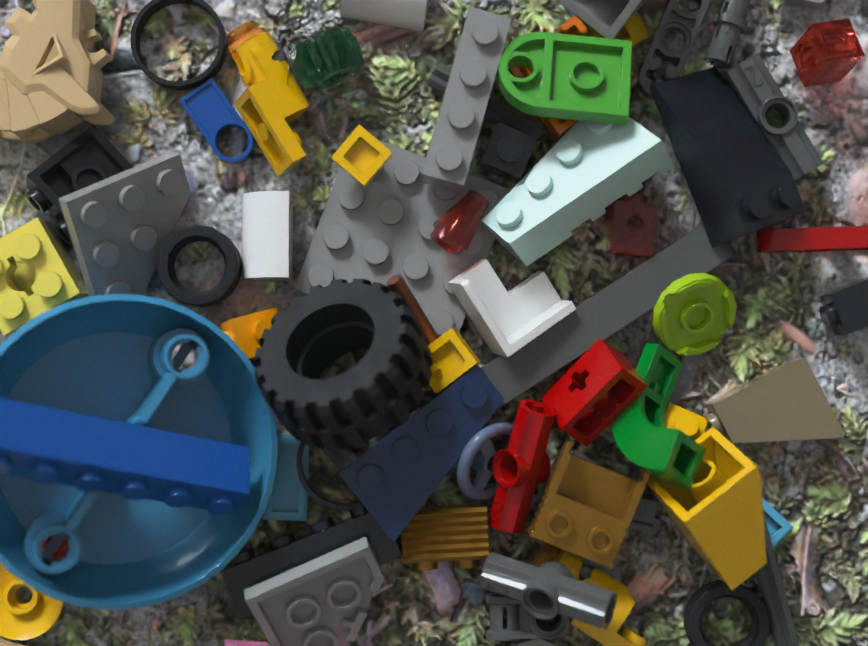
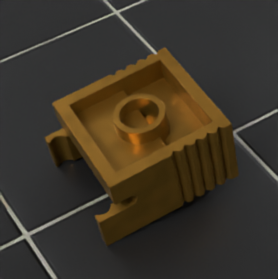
M565 439L562 449H558L550 469V475L544 484V492L540 494L541 500L537 501L538 507L534 509L535 515L531 516L532 522L527 526L528 533L531 537L612 569L614 566L613 560L617 558L616 552L620 551L619 545L624 541L622 537L627 534L625 529L629 528L650 474L640 469L641 475L635 480L570 454L569 449L574 443Z

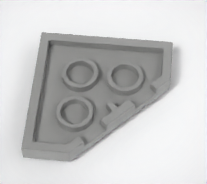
M173 151L59 198L89 297L108 294L144 295L157 267L159 250L166 239L172 235L191 194L180 154Z
M365 536L244 590L246 603L271 646H348L350 641L354 642L367 616L366 608L374 592H379L385 578L382 568Z

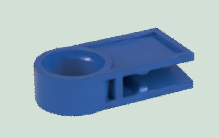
M212 77L179 100L212 147L214 153L223 162L241 164L253 155L255 150L254 136ZM237 127L247 132L248 147L242 155L227 157L220 153L218 140L225 130Z

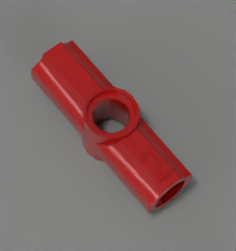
M532 399L520 400L507 449L499 450L493 459V475L498 484L488 524L496 530L506 531L511 534L523 533L536 484L544 483L550 475L551 464L546 447L555 419L556 409L547 403L537 402Z

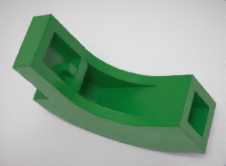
M646 343L635 370L648 387L611 423L612 433L621 452L633 463L667 485L690 490L706 449L681 430L666 428L665 424L667 405L684 363L660 344Z

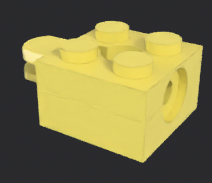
M37 217L0 238V330L3 336H11L18 328L43 312L67 302L89 297L85 282L51 222Z

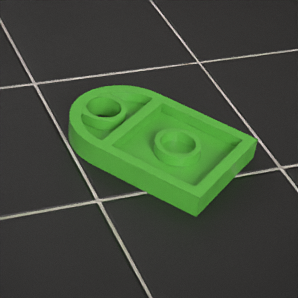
M550 32L524 34L510 42L500 57L497 74L499 89L504 98L513 107L526 114L626 125L629 117L632 41ZM522 65L527 67L532 74L526 78H517L509 72V68Z

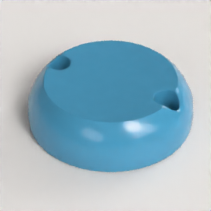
M133 294L90 296L64 303L33 318L1 343L0 398L249 447L250 495L232 514L215 515L200 508L188 506L176 508L167 506L164 502L148 499L129 500L123 498L120 494L103 491L83 492L75 486L58 483L37 484L29 478L2 475L0 476V563L28 586L53 599L80 607L101 610H128L156 605L177 598L199 587L220 572L240 552L255 531L270 498L277 468L278 441L273 410L262 396L261 390L256 384L254 366L240 347L215 324L188 308L167 300ZM182 344V346L172 359V353L174 349L178 345ZM193 350V364L185 370H178L190 351ZM52 536V538L42 551V545L44 541L48 537ZM66 537L68 540L67 551L61 557L52 558Z

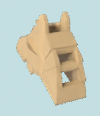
M32 0L35 7L32 14L19 7L4 22L12 36L5 42L0 58V139L37 143L55 135L60 136L83 121L100 126L114 123V115L101 103L104 76L101 68L112 59L104 49L94 53V43L102 40V37L95 29L96 7L92 0Z

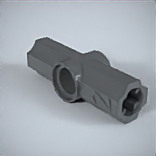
M759 53L749 57L724 74L743 106L791 171L794 181L824 164L798 120L796 105L790 99L784 97ZM767 109H774L779 112L782 117L781 128H773L767 123L765 118Z
M491 552L485 560L484 568L480 575L481 588L522 601L526 611L538 619H552L558 613L607 629L612 621L617 605V593L574 579L573 574L565 565L555 561H547L540 565V567Z

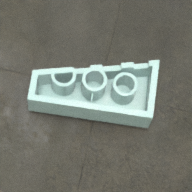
M628 117L626 125L578 120L484 217L482 222L505 249L525 266H528L571 237L574 228L586 220L591 219L595 221L606 213L605 207L624 194L630 197L643 188L642 182L658 171L661 175L673 168L674 164L662 140L630 117Z

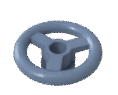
M509 422L490 424L475 434L463 449L457 466V482L460 490L466 497L475 501H485L494 498L498 483L495 482L488 487L486 485L493 474V459L501 449L495 446L491 438L498 435L510 437L514 424ZM470 468L478 473L473 483L470 480Z

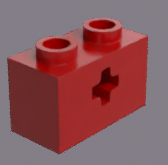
M599 338L540 399L543 403H547L556 409L554 420L560 430L587 447L648 386L623 354Z

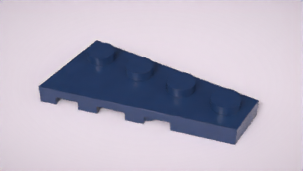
M478 365L474 366L410 416L402 426L396 427L390 432V435L381 439L339 472L343 480L393 543L459 459L469 440L483 428L504 400Z

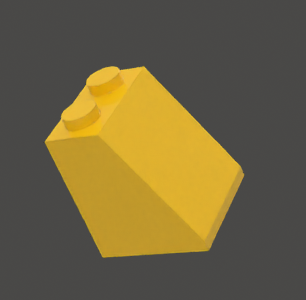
M712 427L695 440L706 450L690 490L667 485L652 475L649 476L647 485L691 547L724 583L733 590L767 564L761 472L751 460L718 430Z

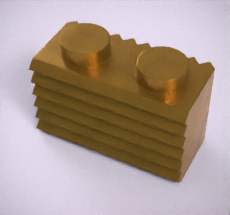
M486 504L421 507L401 533L403 563H412V570L416 571L437 569L438 562L455 561V568L480 567V559H487L489 556Z

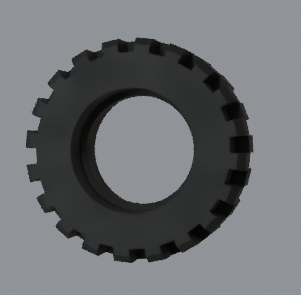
M353 278L352 283H348L345 279L333 280L329 286L322 287L319 284L310 288V293L301 298L297 295L288 302L289 307L284 312L278 311L271 319L272 327L264 330L259 341L262 348H257L254 376L262 396L282 425L296 440L304 441L307 446L317 449H323L324 445L328 450H345L346 445H351L357 449L367 446V441L375 437L379 440L390 435L389 429L397 423L402 426L410 418L409 411L411 408H418L425 396L422 388L427 389L432 376L430 368L433 360L428 342L405 299L399 293L391 291L390 287L378 282L371 284L370 280ZM370 348L364 358L347 372L332 378L318 380L324 369L338 357L350 351Z

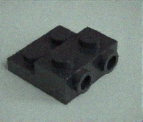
M92 125L27 175L26 188L29 192L26 193V197L39 213L43 214L48 210L59 221L55 225L56 230L68 244L73 245L59 198L128 170L133 166Z

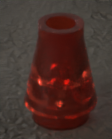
M469 189L462 199L433 223L435 229L430 234V237L442 249L458 256L462 249L468 250L484 212L490 203L480 193Z

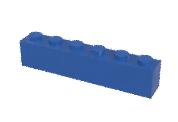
M0 398V476L12 475L29 478L37 484L58 483L75 486L83 492L103 491L120 494L123 498L129 500L148 499L164 502L167 506L176 508L185 506L200 508L215 515L232 514L250 495L249 447Z

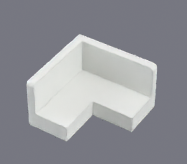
M481 259L448 282L491 352L504 357L511 356L576 310L572 301L561 300L544 271H537L507 292L488 260Z

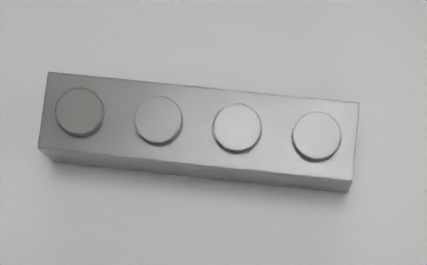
M469 7L422 170L421 183L460 194L463 193L512 18Z

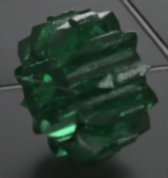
M334 26L329 30H321L315 35H309L306 40L298 42L289 54L292 63L291 68L295 77L301 83L303 89L307 91H321L327 87L332 88L334 85L344 82L348 77L354 76L364 65L361 46L356 36H353L350 28Z

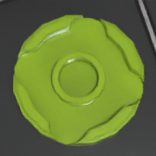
M704 272L687 274L673 281L661 293L654 307L652 324L656 337L668 349L683 356L701 355L715 348L723 340L721 336L725 333L726 329L730 331L735 322L737 305L734 294L719 278Z

